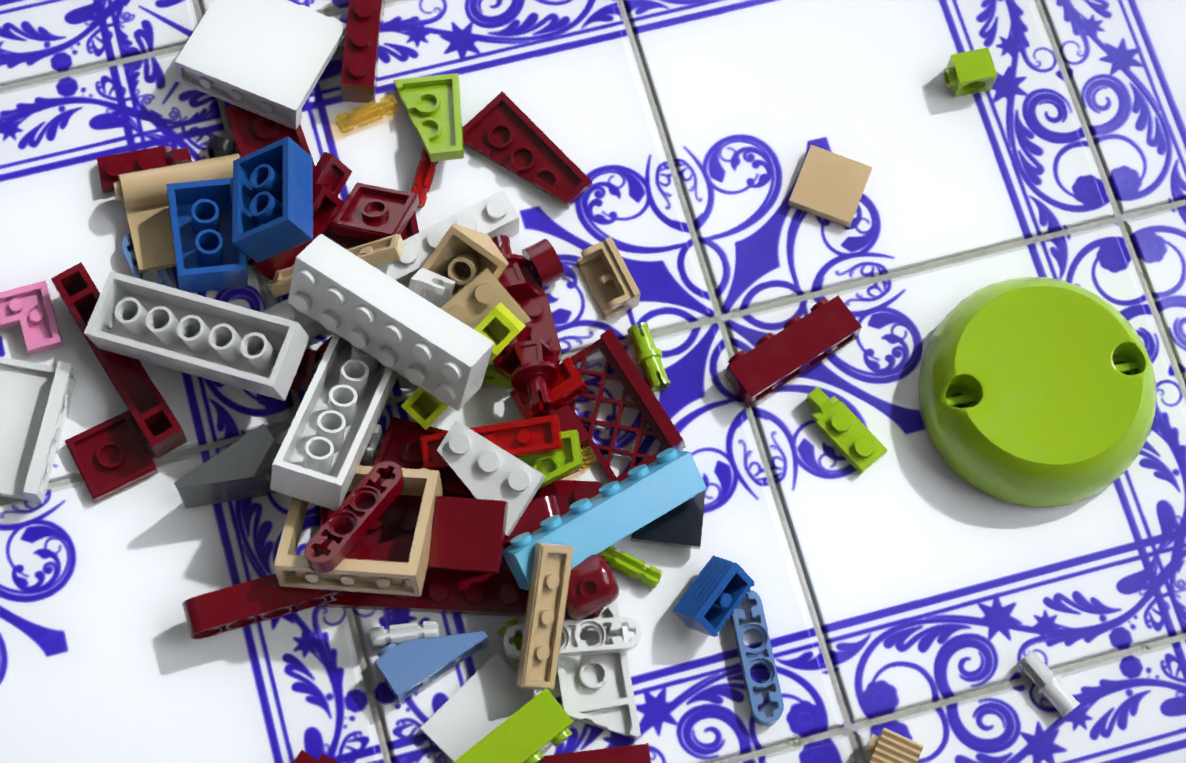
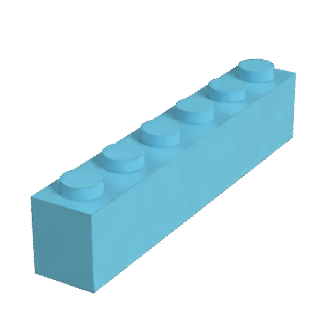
M675 448L666 449L656 456L657 460L650 465L643 464L631 469L627 473L629 477L619 483L618 481H613L602 486L599 489L600 494L591 499L583 498L574 502L569 507L571 511L562 516L554 515L540 523V529L531 534L525 532L514 537L510 541L511 545L503 550V555L519 588L528 591L530 589L536 542L574 547L572 569L587 557L598 554L706 490L707 487L691 452L676 450Z

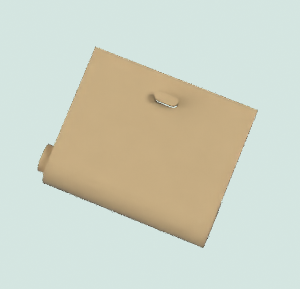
M239 153L118 175L119 182H113L116 201L124 202L139 273L176 266L167 184L233 178V161L240 158Z

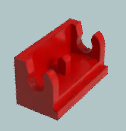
M570 357L562 360L563 362L558 365V378L548 387L553 407L557 406L558 409L589 391ZM517 390L510 392L524 419L540 417L544 413L541 401L539 405L541 414H535L531 411L528 393Z

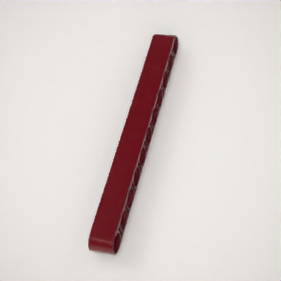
M545 496L531 500L510 536L505 535L503 550L511 545L510 541L514 537L525 532L531 534L541 528L540 523L554 515L561 516L555 496ZM414 534L349 552L345 559L408 563ZM427 565L426 574H430L443 569L430 568ZM275 573L189 598L182 603L191 639H203L364 592L283 587L279 585Z

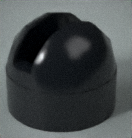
M211 135L207 144L208 156L215 158L232 155L236 144L223 137Z

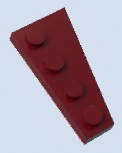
M503 91L463 126V144L568 207L593 185L592 180Z

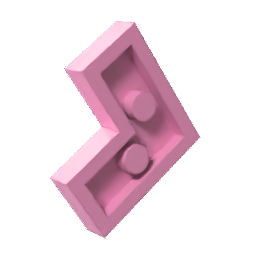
M46 280L0 292V330L21 325L29 355L63 347Z

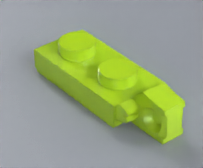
M818 386L807 395L805 402L815 411L811 416L816 422L815 427L861 475L887 453L888 449L838 398L833 396L829 399Z

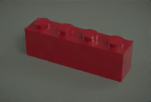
M839 295L830 301L827 298L820 300L810 309L811 313L803 318L799 315L793 317L784 324V330L776 335L772 333L766 334L756 342L755 345L757 347L747 353L745 350L739 351L728 360L729 364L725 377L747 408L858 338L862 326Z

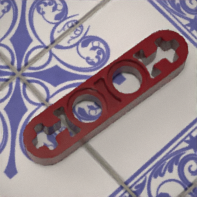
M384 461L373 467L307 543L305 556L311 570L317 573H327L334 570L404 488L405 481L402 469L397 463ZM364 499L376 501L374 506L369 509L357 507L358 503ZM342 524L354 526L353 530L345 535L335 532L336 528Z

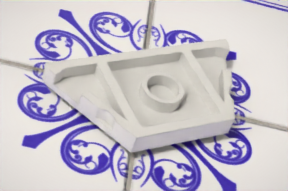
M618 602L611 603L607 606V609L593 619L620 617ZM609 626L604 627L606 631L605 645H611L610 638L617 636L622 637L623 642H625L622 626L620 632L609 634ZM585 628L580 632V640L587 646H594L600 641L599 633L593 628ZM564 637L561 639L560 647L564 644ZM626 652L558 657L557 676L562 706L571 719L634 739L641 737Z

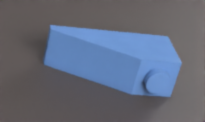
M484 631L409 640L402 642L398 646L396 643H391L377 654L379 658L374 662L377 671L400 703L487 646L488 636Z

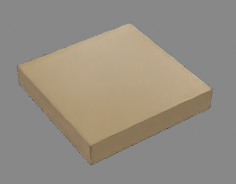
M811 145L788 205L850 228L873 167Z

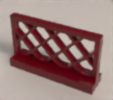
M612 328L600 335L601 339L570 357L574 365L581 362L580 368L576 367L582 378L583 375L602 378L598 395L584 393L572 400L571 405L570 403L567 404L589 437L588 446L611 482L618 481L619 483L629 477L627 473L631 469L643 464L648 466L657 460L656 456L660 452L669 448L683 450L686 446L678 430ZM600 350L606 359L603 373L585 369L587 358ZM610 367L616 375L608 374ZM606 380L621 382L624 387L621 401L603 397ZM627 394L634 403L626 402ZM578 398L596 401L592 419L577 416L575 407ZM601 402L619 406L615 424L597 420ZM624 407L639 410L642 415L639 429L620 425ZM645 422L652 431L644 430ZM583 423L590 424L589 432L586 430ZM595 426L614 429L610 447L595 444L592 439ZM619 430L637 434L633 452L615 448ZM642 435L657 438L663 448L651 456L638 453ZM600 451L608 452L607 460H605ZM613 453L632 457L629 470L618 477L610 468ZM637 459L644 460L635 466Z

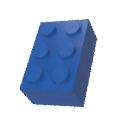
M286 137L234 160L232 244L258 263L313 240V157L291 138Z
M233 178L167 184L179 290L199 292L248 287L246 254L232 244Z

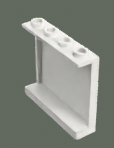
M213 0L175 60L176 82L296 130L302 121L303 105L338 46L344 47L347 24L335 17L325 16L305 5H298L288 0Z
M0 357V496L43 504L78 376L72 363L58 361L57 367Z

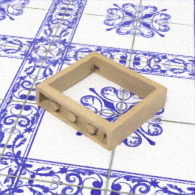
M359 465L348 491H353L375 466ZM401 468L405 483L399 495L423 496L408 563L344 558L330 572H314L309 568L306 556L295 555L309 502L292 497L274 562L279 585L283 587L421 596L430 555L436 496H443L439 471L426 468Z

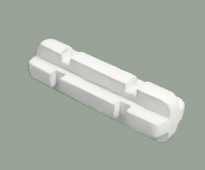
M436 620L423 621L422 625H418L417 622L390 625L389 629H384V626L374 627L369 632L370 643L373 648L386 647L388 643L399 645L404 641L440 636Z

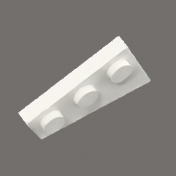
M455 420L437 449L476 499L508 502L505 535L509 537L546 476Z

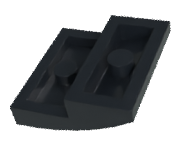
M705 490L631 533L630 541L700 549Z

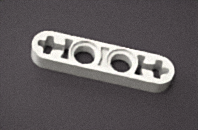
M631 617L563 621L562 635L564 636V644L560 647L559 657L631 651L638 645L641 639V627ZM525 624L511 626L504 634L502 646L504 652L512 659L520 660L521 651L516 650V646L509 644V641L514 640L515 634H521L523 639ZM609 626V634L620 632L621 626H627L628 632H634V635L630 637L628 643L623 642V638L617 636L610 638L611 645H605L606 631L604 627ZM585 628H593L599 633L600 641L594 646H587L580 640V632Z

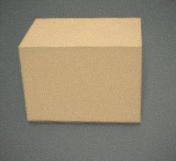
M453 223L422 268L456 281L452 297L486 267L498 279L509 263L488 234Z

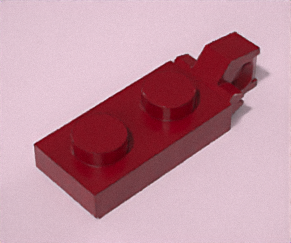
M159 146L97 158L103 193L114 191L113 182H119L118 175L192 162L189 148L172 149L171 146Z

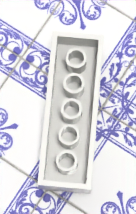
M322 234L296 256L287 302L296 310L305 313L322 324L327 330L338 334L349 341L354 347L363 350L377 359L382 365L393 369L407 378L412 384L421 387L437 397L439 401L448 404L457 411L482 386L494 346L493 341Z
M110 271L84 331V334L99 349L282 401L286 400L310 339L299 322Z
M334 333L272 464L270 490L336 511L345 498L399 373L382 365L377 359L363 350L354 347L349 341Z

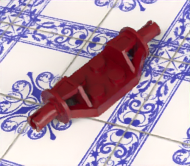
M500 235L502 242L500 247L497 236L491 238L509 263L497 280L531 318L530 322L524 324V329L493 360L494 369L511 382L513 389L528 393L533 413L541 414L540 401L542 402L544 413L553 408L548 387L558 378L557 368L562 357L561 346L547 294L530 272L527 258L512 253L509 237Z

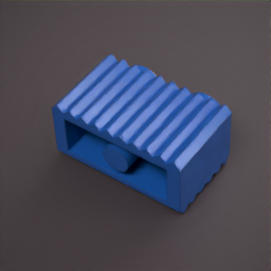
M713 555L685 594L680 598L673 612L689 628L712 637H717L718 631H722V626L726 625V620H730V615L734 614V609L738 608V603H742V598L746 597V592H750V587L754 586V580L736 562Z

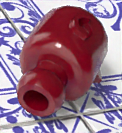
M600 553L587 557L570 571L565 611L572 620H581L592 613L598 617L603 608L613 603L619 596L620 591L617 581L608 563Z

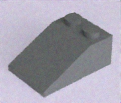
M262 424L174 483L186 508L263 497L270 492L273 494L277 493L270 490L272 464L280 446L266 426Z

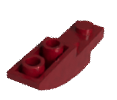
M327 152L322 154L313 170V240L320 234L323 235L342 208L344 202L338 195L352 173V170L337 157ZM313 240L258 263L251 258L248 264L269 280H273L275 272L294 265L296 256Z

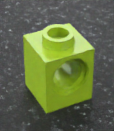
M989 47L952 54L943 71L945 84L947 87H951L954 98L990 91L998 76Z

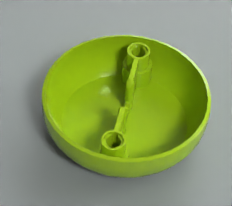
M1047 277L1006 279L983 287L963 299L946 315L935 330L922 360L918 382L922 419L929 437L946 463L962 479L976 489L1008 503L1028 507L1069 505L1098 494L1113 484L1140 454L1151 431L1156 411V379L1152 362L1144 343L1128 320L1115 307L1097 294L1081 286ZM964 405L965 408H957L953 406Z

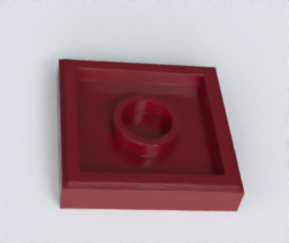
M356 183L331 223L332 234L371 242L395 234L401 235L420 203L419 195Z
M128 410L65 440L95 503L159 473Z
M436 496L428 567L501 574L508 502Z

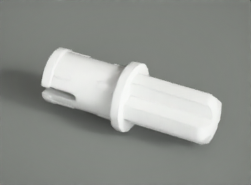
M1030 652L1021 659L1019 666L1039 688L1037 693L1039 695L1043 693L1061 714L1062 718L1080 704L1059 681L1061 676H1055L1036 652Z

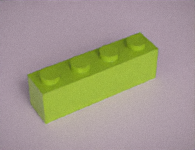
M545 688L453 763H538L544 758L541 753L542 750L551 743L556 748L572 735L569 729L573 726L574 721L550 691Z

